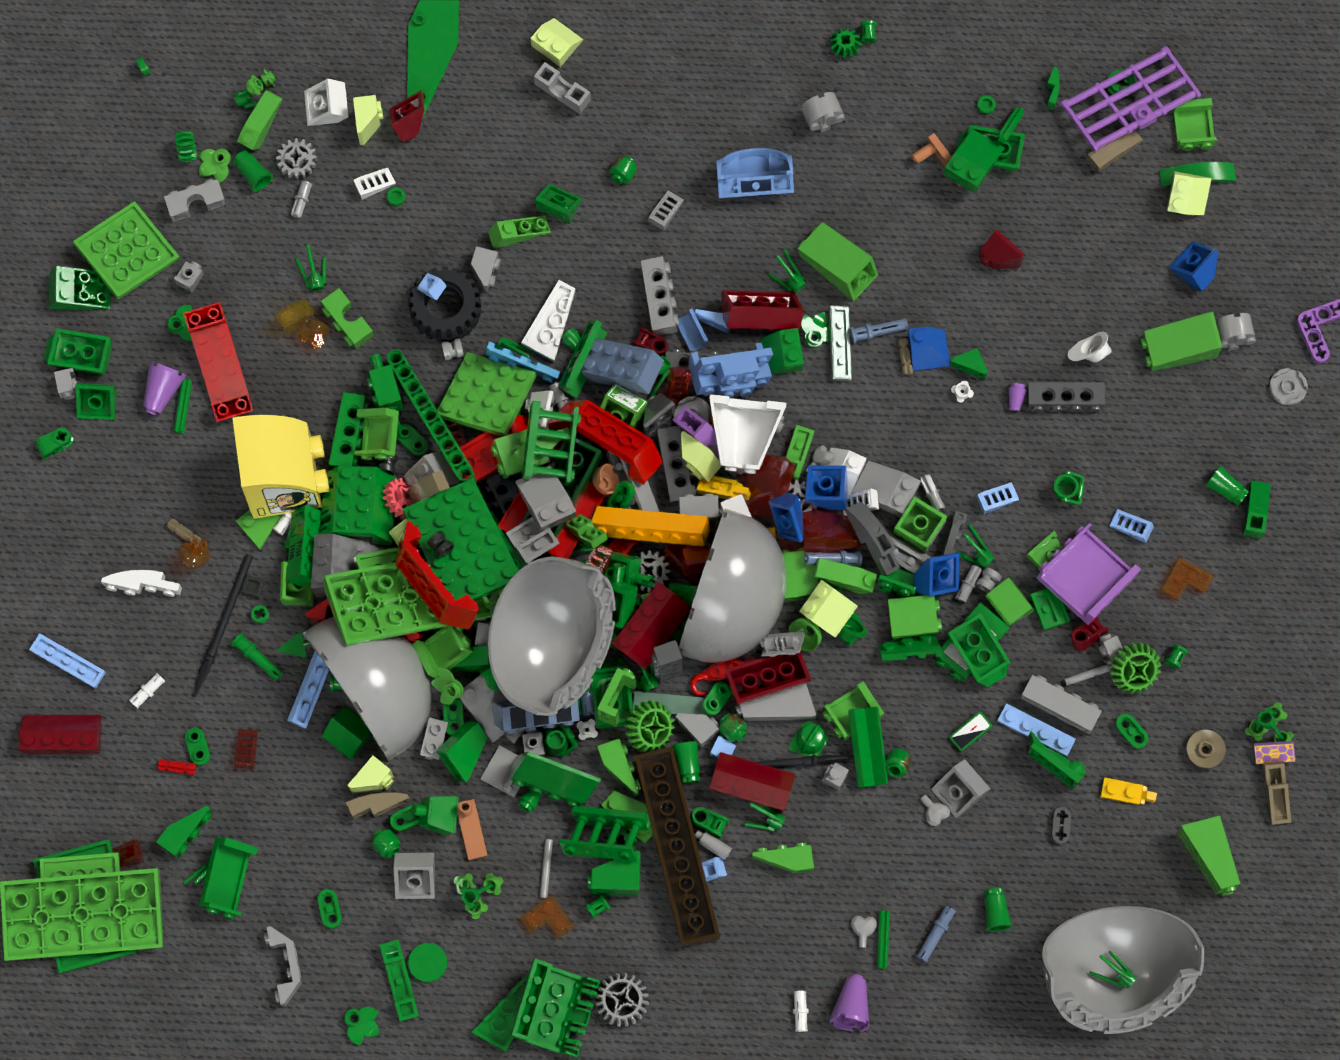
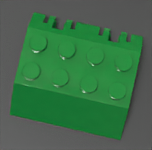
M337 466L326 472L329 492H324L322 496L320 521L325 524L320 526L319 534L372 537L373 545H392L393 538L389 531L394 528L395 513H390V507L385 506L387 500L383 499L386 496L383 490L386 489L385 485L395 478L397 479V477L378 467Z
M533 958L511 1036L555 1053L578 1058L580 1049L571 1047L569 1044L581 1047L582 1042L577 1039H570V1032L585 1035L586 1030L574 1027V1025L587 1028L592 1011L580 1008V1006L592 1009L594 1004L589 1001L580 1000L581 995L585 994L596 997L597 992L586 989V987L598 990L600 981L552 966L553 964Z

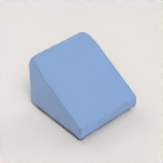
M427 273L417 289L432 299L437 300L446 288V284L440 278Z
M718 736L710 755L719 759L720 752L732 755L736 745Z
M715 857L702 862L706 882L727 876L722 858Z

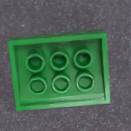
M529 751L515 757L508 777L509 780L513 781L512 784L516 786H528L531 788L530 791L541 794L544 792L549 794V798L556 801L560 799L567 801L566 804L572 807L584 805L601 781L598 777Z

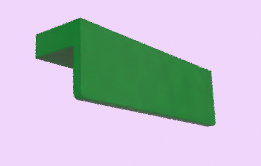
M598 320L588 321L557 387L574 398L578 397L586 380V377L580 371L595 338L604 340L607 335V331L601 328L602 323Z
M870 707L848 710L858 788L888 784L879 708Z

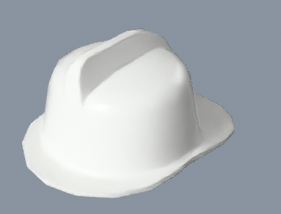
M1098 332L1091 337L1079 341L1068 351V358L1072 361L1083 359L1091 362L1101 361L1111 353V348L1107 343V333Z

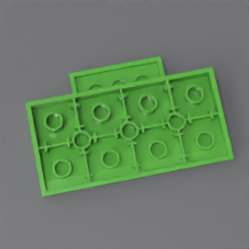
M418 544L417 549L419 551V554L422 557V559L425 562H427ZM398 548L355 555L354 561L357 570L324 576L322 584L346 646L450 626L439 622L395 565ZM480 599L476 600L479 610L474 621L491 618L493 608L487 609Z
M118 852L39 859L41 878L0 882L4 961L163 948L160 869L158 868L120 871V856Z

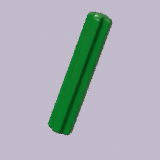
M1016 107L998 133L999 141L1006 142L1024 115L1022 108Z
M184 379L180 385L174 432L178 434H183L185 431L192 386L190 379Z
M887 910L879 912L877 968L887 969L890 912Z

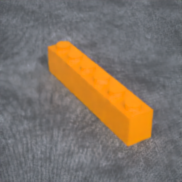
M597 506L592 518L594 527L605 532L607 537L705 547L710 532L707 516Z

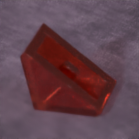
M138 839L113 848V853H119L120 867L144 863L142 844Z

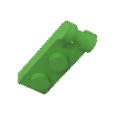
M796 425L780 476L786 477L787 475L793 477V480L799 481L815 430ZM790 464L797 465L796 470L790 469Z

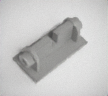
M429 718L420 753L421 756H425V759L439 760L436 750L443 744L448 722Z

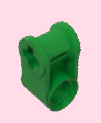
M58 428L47 435L39 437L34 443L42 459H48V456L56 455L58 452L71 446L73 436L67 429ZM62 435H65V440H64V441L61 440V439H62V437H61Z
M703 807L696 808L691 817L692 823L696 827L718 838L723 837L722 832L726 824L730 822L728 818ZM703 813L706 819L703 822H699L696 820L695 815Z

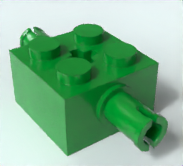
M380 354L370 356L369 360L372 370L369 371L370 377L367 380L371 394H376L372 395L375 408H389L396 411L404 410L391 365L383 367Z
M605 550L597 552L596 562L585 559L582 561V563L598 568L602 571L603 576L611 579L614 563L626 565L623 578L624 583L636 587L638 584L651 588L654 582H650V580L654 581V576L639 573L641 558Z
M614 563L612 579L608 578L615 597L616 610L612 611V621H615L614 630L615 627H625L633 617L638 587L623 582L626 565Z

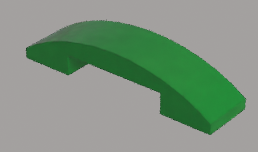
M1228 162L1191 163L1159 170L1161 188L1171 187L1174 171L1212 178L1211 182H1236L1234 163Z
M399 939L381 944L380 949L399 1021L419 1017Z

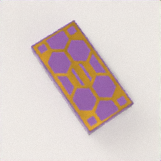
M1294 741L1254 744L1256 764L1296 761Z

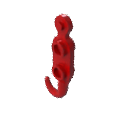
M749 656L742 662L733 659L712 664L691 679L690 688L694 694L704 696L706 692L697 690V682L702 680L714 682L725 680L726 669L754 661L756 658Z

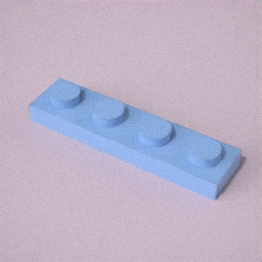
M40 633L29 649L34 654L95 689L106 674L101 668Z
M316 651L313 654L287 720L305 729L329 672V669Z
M1008 704L1005 705L997 721L1026 737L1032 731L1044 746L1066 757L1076 740Z

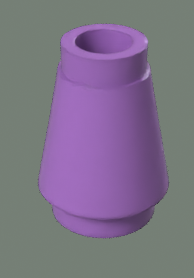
M1011 383V386L1008 387L1009 410L1020 412L1027 392L1026 385Z

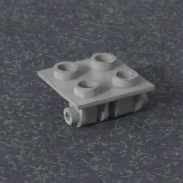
M806 631L769 634L761 640V647H764L762 657L800 653Z
M499 745L481 780L515 797L520 787L512 784L513 781L509 780L508 777L514 759L518 755Z

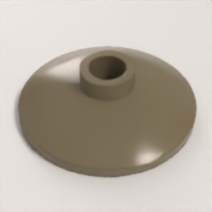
M1211 730L1195 732L1189 738L1186 748L1191 762L1201 768L1217 766L1221 763L1226 753L1224 740L1219 734ZM1203 747H1207L1209 749V752L1207 754L1202 752Z

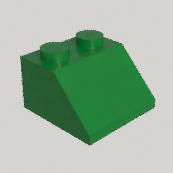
M798 328L777 331L760 339L763 349L771 348L773 356L768 362L771 375L803 370L804 362Z

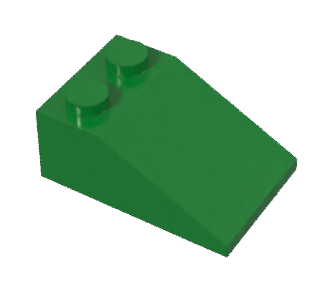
M972 129L946 165L944 176L976 194L1005 148Z

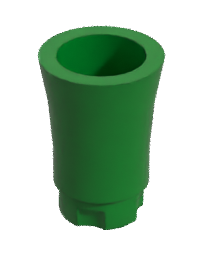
M247 150L239 152L235 156L233 162L247 180L253 192H259L271 183L273 174L263 167Z
M1222 465L1216 469L1205 484V487L1217 492L1237 506L1249 492Z
M698 741L671 745L679 775L681 776V783L687 784L700 781Z
M1003 888L985 890L986 931L994 932L1011 929L1013 925L1009 916Z

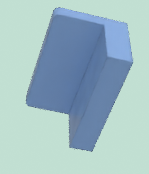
M691 308L689 309V314L679 318L680 325H677L689 351H699L708 347V339Z

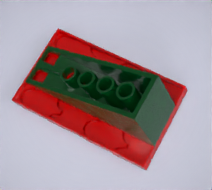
M575 438L572 470H575L574 479L570 481L568 486H563L564 478H557L567 492L576 510V516L581 514L592 520L596 507L600 506L606 495L599 493L594 487L592 475L597 468L609 463L604 461L601 450ZM561 440L553 450L567 452L568 440ZM549 457L550 463L544 466L565 470L566 459ZM520 491L498 525L505 533L532 517ZM571 520L551 528L560 544L546 553L554 557L570 558L579 542V539L566 527V524Z

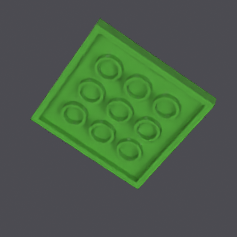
M135 201L73 241L74 246L118 300L180 260V256Z
M467 352L437 411L442 419L498 436H507L537 376L536 372L517 366L511 367L507 363L500 361L497 363L488 360L486 357Z

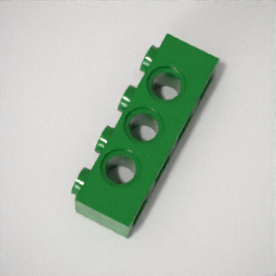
M343 392L329 460L330 469H334L337 466H358L359 457L354 455V451L360 450L362 446L360 434L364 428V420L359 417L350 418L349 414L357 412V409H369L370 403L367 402L365 395ZM347 430L355 431L352 436L345 435ZM344 448L351 449L349 454H342L341 451Z

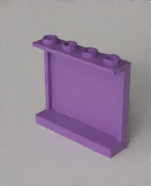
M1091 523L1085 528L1081 526L1074 534L1076 537L1073 540L1069 538L1063 544L1064 549L1061 552L1057 550L1051 556L1052 561L1049 564L1045 562L1039 568L1040 574L1037 577L1045 587L1087 625L1141 571L1136 564L1130 568L1089 531Z

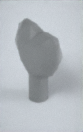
M824 445L817 447L813 454V462L810 465L829 464L833 459V453L827 451Z
M927 795L920 799L927 807L926 819L931 826L939 825L941 819H946L950 816L948 806L941 803H933Z
M855 916L852 918L851 926L859 936L858 948H866L867 937L874 932L877 922L873 917L863 918Z

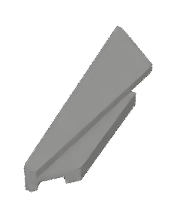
M884 527L896 548L892 552L898 564L915 574L927 558L931 557Z

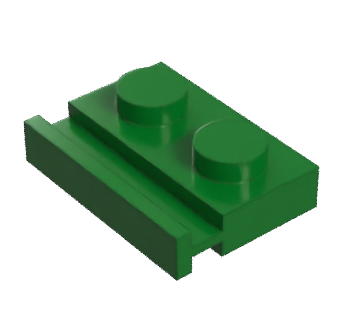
M1048 588L1029 595L1043 631L1070 622L1063 602Z

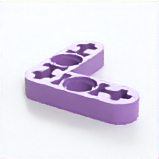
M1340 299L1304 311L1297 318V325L1311 358L1318 364L1325 363L1330 355L1319 326L1340 319V310L1334 312L1335 316L1332 313V310L1337 309L1338 304H1340ZM1321 310L1326 311L1328 318L1321 319L1318 316V312ZM1303 317H1305L1306 319H1310L1308 325L1310 328L1314 327L1313 329H1309L1307 332H1305L1308 326L1305 322H1301L1303 320ZM1312 333L1316 334L1318 336V341H1309L1308 335ZM1319 344H1321L1319 346L1320 352L1325 353L1323 359H1321L1320 356H1316L1318 353L1316 346Z

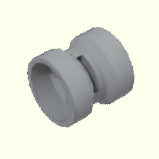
M460 338L454 339L450 343L447 341L441 342L446 361L451 360L453 357H464Z
M985 568L982 573L983 576L977 581L976 586L989 593L995 588L996 583H999L1002 576L993 569Z

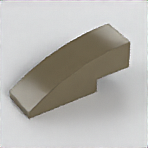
M1133 130L1131 134L1127 133L1099 148V151H1091L1088 154V160L1100 172L1143 142V139Z
M441 470L431 473L416 482L408 489V493L414 504L443 492L450 487Z
M1283 762L1262 764L1271 824L1291 823L1285 765Z
M377 793L358 797L346 802L354 819L371 811L376 818L409 802L410 799L408 794Z

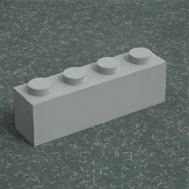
M608 451L606 456L609 464L614 466L613 471L619 474L618 481H630L635 487V495L627 509L659 512L648 481L642 485L628 476L631 465Z
M1032 675L1020 699L1090 735L1102 712L1099 710V707L1094 703L1082 701V698L1077 694H1068L1064 691L1063 687L1057 684L1051 685L1047 683V679L1040 675Z

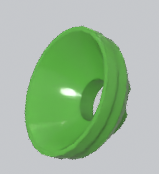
M798 618L791 623L789 632L806 631L801 650L810 652L820 645L822 635L817 624L807 618ZM807 626L813 628L814 634L807 631Z

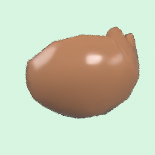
M606 463L597 468L592 475L594 487L599 493L604 495L612 494L619 483V474L613 471L614 466Z

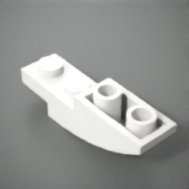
M151 570L123 571L103 577L101 580L102 584L106 586L105 589L114 592L117 589L124 590L125 594L135 596L136 593L141 594L143 587L148 592L163 591L164 595L174 597L175 594L180 595L182 590L180 584L165 581L163 572Z

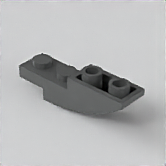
M861 502L846 508L845 512L860 543L867 544L881 575L887 576L900 569L892 552L896 548L888 533L873 513Z

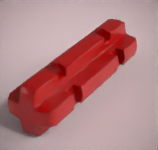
M160 759L158 770H168V772L181 774L186 772V774L194 775L196 764L188 763L187 765L186 762L172 760L168 762V760Z

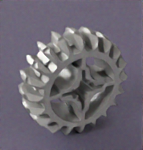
M619 973L616 974L617 980H613V977L609 976L608 978L611 983L608 984L604 980L602 984L605 986V989L602 987L598 988L602 995H596V999L602 1000L596 1003V1007L603 1006L598 1013H606L603 1016V1020L611 1017L609 1022L611 1025L617 1020V1027L621 1026V1021H624L625 1027H628V1020L630 1019L633 1024H636L634 1017L636 1016L641 1020L642 1016L639 1012H647L642 1005H649L648 1001L643 1000L649 997L648 993L642 994L646 990V986L639 988L638 986L642 981L638 980L634 983V975L631 976L630 980H627V973H624V979H620ZM616 985H626L621 992L610 991ZM631 988H634L639 996L638 1004L629 998ZM626 992L625 998L628 1002L626 1004L623 1002V1005L620 1004L619 1006L617 998ZM606 996L616 1003L613 1013L606 1005ZM625 1007L635 1009L632 1013L628 1015H619L621 1010Z

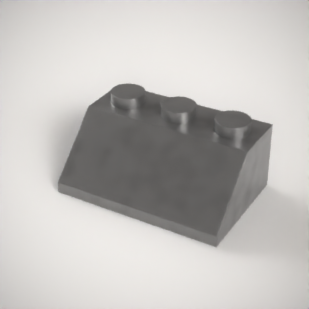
M336 534L315 535L311 589L317 597H327L322 584L325 575L357 569L354 561L355 555L358 554L357 540Z

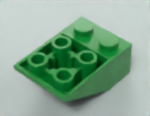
M56 266L49 272V309H110V289L95 271Z

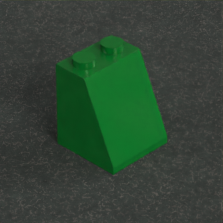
M635 851L637 856L636 862L613 860L593 868L592 874H588V889L592 890V895L639 896L640 851Z

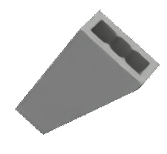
M806 683L735 706L737 714L742 716L743 721L816 719V712Z

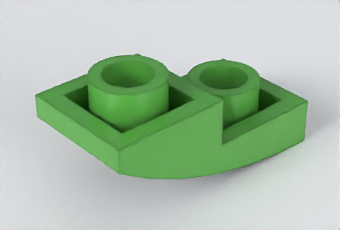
M581 514L566 524V527L573 535L592 549L608 539L605 532L594 527L592 520Z

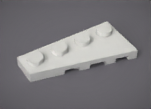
M558 280L522 340L521 345L555 362L574 298L575 288Z

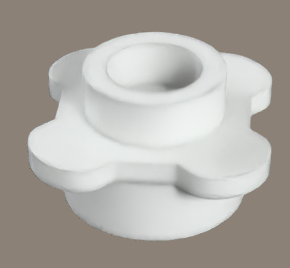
M962 381L957 386L954 385L951 388V392L956 395V400L960 403L968 397H973L974 392L970 390L967 381Z
M590 719L588 722L580 721L577 723L581 740L597 737L598 732L595 730L596 722L593 719Z

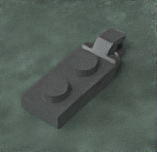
M955 511L942 555L956 553L954 545L955 542H959L962 531H959V528L966 523V513Z

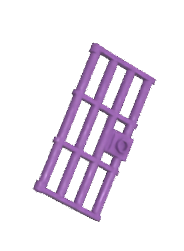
M1165 46L1152 56L1134 65H1129V68L1100 83H1095L1093 87L1070 99L1061 101L1060 104L1093 151L1097 152L1104 145L1127 133L1131 134L1138 127L1140 130L1156 122L1157 117L1166 115L1170 110L1195 97H1200L1201 94L1169 48ZM1167 56L1172 64L1143 79L1138 72L1139 70ZM1175 70L1181 76V78L1155 92L1148 86V84ZM1131 74L1138 80V82L1111 96H1108L1104 91L1105 88ZM1184 84H1187L1191 89L1187 94L1164 106L1158 100L1159 97ZM1142 87L1148 94L1121 110H1118L1114 105V102ZM1097 92L1104 99L1077 114H1074L1070 108ZM1152 101L1158 108L1153 112L1147 105ZM1107 106L1112 110L1113 114L1087 128H1084L1080 120ZM1130 114L1134 122L1128 124L1123 116ZM1116 120H1119L1123 127L1096 142L1089 135Z

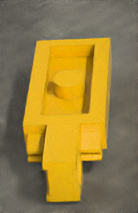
M713 476L709 482L702 478L696 488L697 494H713L714 496L718 495V498L727 500L742 494L744 500H749L751 495L749 488L743 487L737 480Z
M1104 777L1101 798L1135 805H1144L1145 801H1156L1157 793L1147 791V787Z

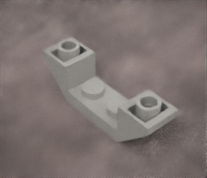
M269 926L267 927V933H264L266 945L270 944L272 949L286 946V949H283L285 961L289 960L290 968H287L288 979L292 980V982L277 985L278 990L275 991L276 1002H280V1005L283 1007L288 1004L301 985V973L295 943Z

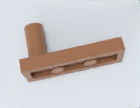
M935 133L928 137L926 146L911 155L914 162L919 164L935 153L945 167L952 158Z
M472 799L458 803L457 814L468 860L487 857L475 800Z

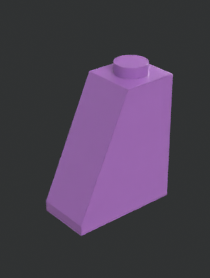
M684 406L674 417L673 421L683 431L709 448L718 458L719 451L715 430L704 419Z

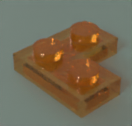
M1179 558L1161 592L1177 601L1186 585L1204 594L1213 575Z
M552 895L520 917L531 934L548 923L557 937L561 938L575 927Z

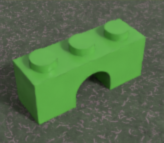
M340 288L321 301L323 306L321 308L322 312L327 318L331 317L334 320L333 326L338 332L342 331L345 336L343 338L349 346L353 345L357 349L374 336L373 330L362 316L353 322L343 318L345 312L352 308Z

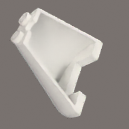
M710 394V404L721 465L725 466L726 471L736 472L738 468L744 469V473L756 474V470L760 469L784 413L786 403L731 399L729 396Z

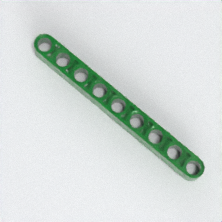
M399 350L390 351L387 355V361L392 367L394 376L460 484L474 478L476 482L472 467L405 356ZM470 475L467 479H463L464 476Z

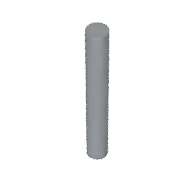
M1106 664L1065 678L1064 682L1066 686L1109 672L1113 668L1110 664Z
M545 839L539 897L547 899L553 845V840Z

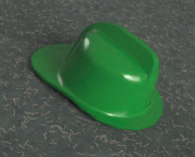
M853 612L838 633V636L847 646H851L860 637H865L867 630L859 616Z
M808 721L798 729L792 738L789 750L802 756H819L828 741V736L819 724H813L811 721Z

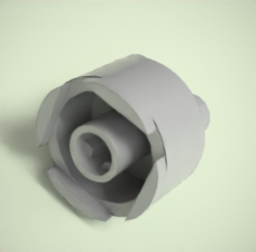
M826 92L824 93L825 96L821 98L818 95L814 96L802 105V113L811 131L820 130L825 132L831 129V125L840 123L845 119L835 93Z
M1240 313V317H1234V314L1216 320L1222 348L1228 347V351L1237 350L1239 345H1250L1256 342L1250 314Z

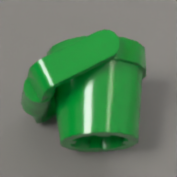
M1065 471L1063 475L1055 480L1053 486L1055 495L1061 502L1074 506L1082 503L1084 494V477L1080 474ZM1076 495V501L1071 500Z
M562 723L555 724V727L545 732L547 736L544 739V748L551 756H560L562 759L578 747L574 734L569 727L562 725ZM558 727H561V729H562L563 731L561 732V731H558V730H556V729H557ZM569 741L572 744L570 749H568Z

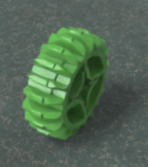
M1130 642L1129 647L1123 645V651L1117 650L1118 656H1112L1115 662L1110 663V666L1113 668L1109 670L1110 674L1113 675L1111 679L1115 682V686L1121 688L1123 692L1141 694L1142 689L1147 691V686H1153V680H1158L1156 674L1161 673L1158 668L1162 665L1158 661L1160 658L1156 651L1150 648L1149 645H1143L1141 642H1137V644Z
M652 700L643 701L640 705H634L635 710L629 711L631 717L626 718L629 724L625 725L628 728L625 734L630 736L628 741L633 743L632 747L640 752L648 753L665 748V743H671L669 736H674L671 733V729L675 727L671 725L674 719L670 717L672 712L667 710L668 707Z

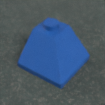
M1192 241L1168 268L1192 288L1203 291L1215 278L1218 251L1217 249Z
M932 327L908 330L907 336L913 371L950 367L945 330Z
M808 465L805 501L826 510H845L848 497L847 467Z
M785 493L769 501L779 537L802 542L803 512L798 495Z
M959 553L927 558L915 572V592L930 597L959 591Z

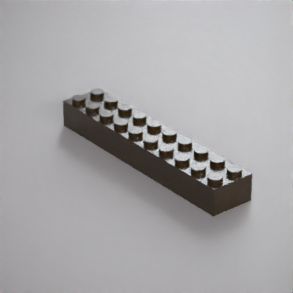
M673 747L635 755V764L681 949L719 940L720 934Z

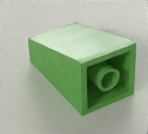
M823 222L815 227L811 235L806 240H803L797 248L802 259L853 302L878 276L872 256Z
M1213 312L1146 330L1143 332L1142 338H1140L1141 347L1146 350L1147 354L1145 356V363L1147 367L1150 366L1151 372L1215 359L1222 349Z
M1216 816L1182 825L1177 831L1178 836L1215 894L1221 893L1222 896L1233 894V891H1236V888L1240 885V881L1221 817Z

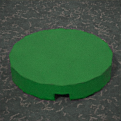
M433 943L418 945L412 950L408 960L411 974L417 980L426 983L439 980L446 972L448 964L445 952L440 946Z

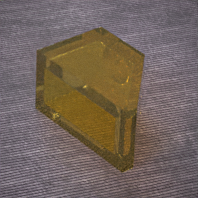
M306 299L287 305L274 318L279 327L289 336L303 323L317 314V312Z

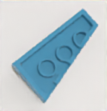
M488 343L486 348L488 360L497 363L500 361L507 363L511 367L517 366L535 371L536 375L542 377V380L549 383L557 382L560 371L539 362L531 364V360L522 355L515 357L510 350L506 348L496 349L494 348V343Z

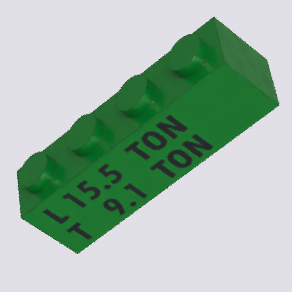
M308 505L293 511L291 517L287 582L300 587L311 583L314 537L320 533L321 511Z

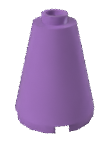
M150 361L143 407H146V412L156 415L157 412L161 413L185 379L186 374L182 373V376H179V371L159 363L157 367L153 366L154 361Z
M852 974L846 978L830 1016L829 1022H833L834 1027L847 1031H853V1027L860 1028V1032L868 1030L867 986L863 976Z

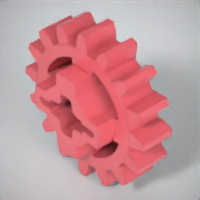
M395 478L385 485L386 489L383 490V493L386 496L383 499L387 500L385 506L390 507L389 512H394L396 518L400 516L401 520L406 518L403 508L413 504L408 493L410 486L406 480L403 481L402 478Z

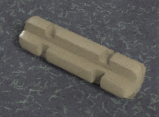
M901 338L898 340V345L900 348L901 364L903 365L902 371L904 375L913 374V368L911 365L910 349L908 348L909 342L907 338Z
M171 519L168 522L167 527L171 531H175L177 535L187 542L189 541L191 545L197 547L200 544L201 538L182 524L179 525L178 521Z

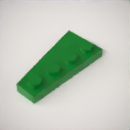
M529 973L471 1032L472 1034L507 1052L515 1038L511 1036V1031Z

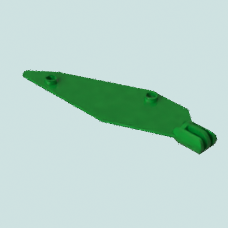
M420 0L408 24L407 98L420 90L423 92V96H425L423 118L458 45L459 0Z

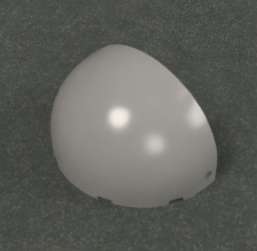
M725 508L680 641L679 651L682 656L710 663L730 661L754 649L775 625L782 610L786 594L787 575L785 561L773 535L765 526L752 517Z
M545 557L524 566L511 578L502 591L490 622L488 637L489 661L499 689L510 702L519 708L535 715L549 716L557 714L559 709H567L584 694L593 682L591 677L597 668H601L611 643L615 621H612V611L616 609L612 585L598 568L568 558Z
M334 616L315 624L303 633L304 638L308 640L312 648L323 660L361 716L388 761L405 751L419 738L430 715L432 702L429 676L411 642L405 639V636L400 635L346 646Z
M1136 906L1097 909L1069 919L1048 936L1042 951L1044 979L1054 1005L1060 1014L1074 1026L1090 1032L1093 1030L1103 1031L1104 1034L1131 1032L1152 1025V1021L1161 1016L1165 1018L1190 996L1196 987L1195 982L1198 976H1201L1203 971L1204 946L1195 930L1188 923L1170 913ZM1111 950L1133 971L1132 973L1137 977L1129 989L1124 986L1120 989L1114 984L1089 974L1092 971L1118 981L1116 979L1118 972L1100 959V955H1103L1117 967L1123 969L1109 954Z

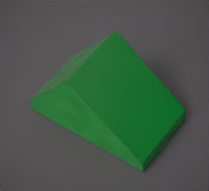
M978 348L952 358L951 367L986 380L988 370Z

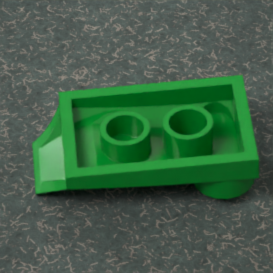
M969 125V128L959 135L956 150L972 129L1005 148L993 167L1003 168L1007 172L1019 171L1025 134L1012 132L1008 140L1004 142L998 140V133L1000 131L998 129Z
M56 328L55 333L48 338L43 359L49 366L65 369L73 368L76 371L101 376L104 375L108 368L112 351V339L107 336Z
M981 613L969 618L947 633L949 641L955 646L977 683L989 687L1006 676L1008 665L1011 662Z
M619 661L604 662L601 668H597L591 677L593 679L591 687L596 728H615L599 720L597 708L617 668L621 670L623 668L628 669V665H623ZM627 686L622 688L613 707L619 711L620 721L617 727L629 724L626 718L631 717L629 711L633 710L631 688Z
M1030 731L1028 736L1030 749L1027 754L1074 790L1086 774L1085 766L1078 760L1075 762L1070 761L1063 755L1046 748L1035 734Z

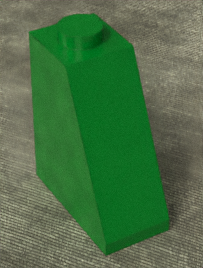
M488 646L471 647L473 653L449 671L480 672L490 665Z
M467 721L436 750L456 781L467 782L488 738L484 732V727L479 722Z

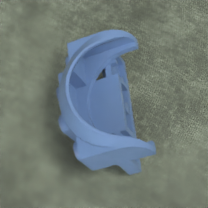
M751 148L732 152L716 160L719 198L794 193L792 155L774 149Z
M756 343L754 345L756 350L700 359L698 352L691 353L689 371L696 395L703 394L704 396H709L711 394L729 396L730 398L750 396L756 387L762 388L766 386L772 377L768 365L769 360L773 356L772 349H763L762 343Z

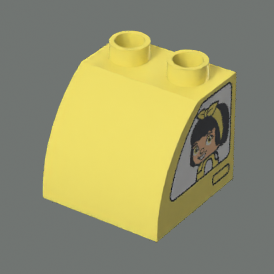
M277 415L234 417L233 426L241 487L253 519L291 513L304 505L313 508L322 507L320 493L329 492V483L326 469H316L315 459L324 458L321 435L311 436L306 422L291 417Z

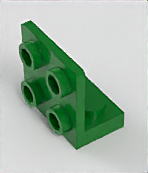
M898 569L887 576L879 575L877 587L880 588V591L887 594L891 592L896 593L899 598L914 597L916 593V587H914L915 575Z

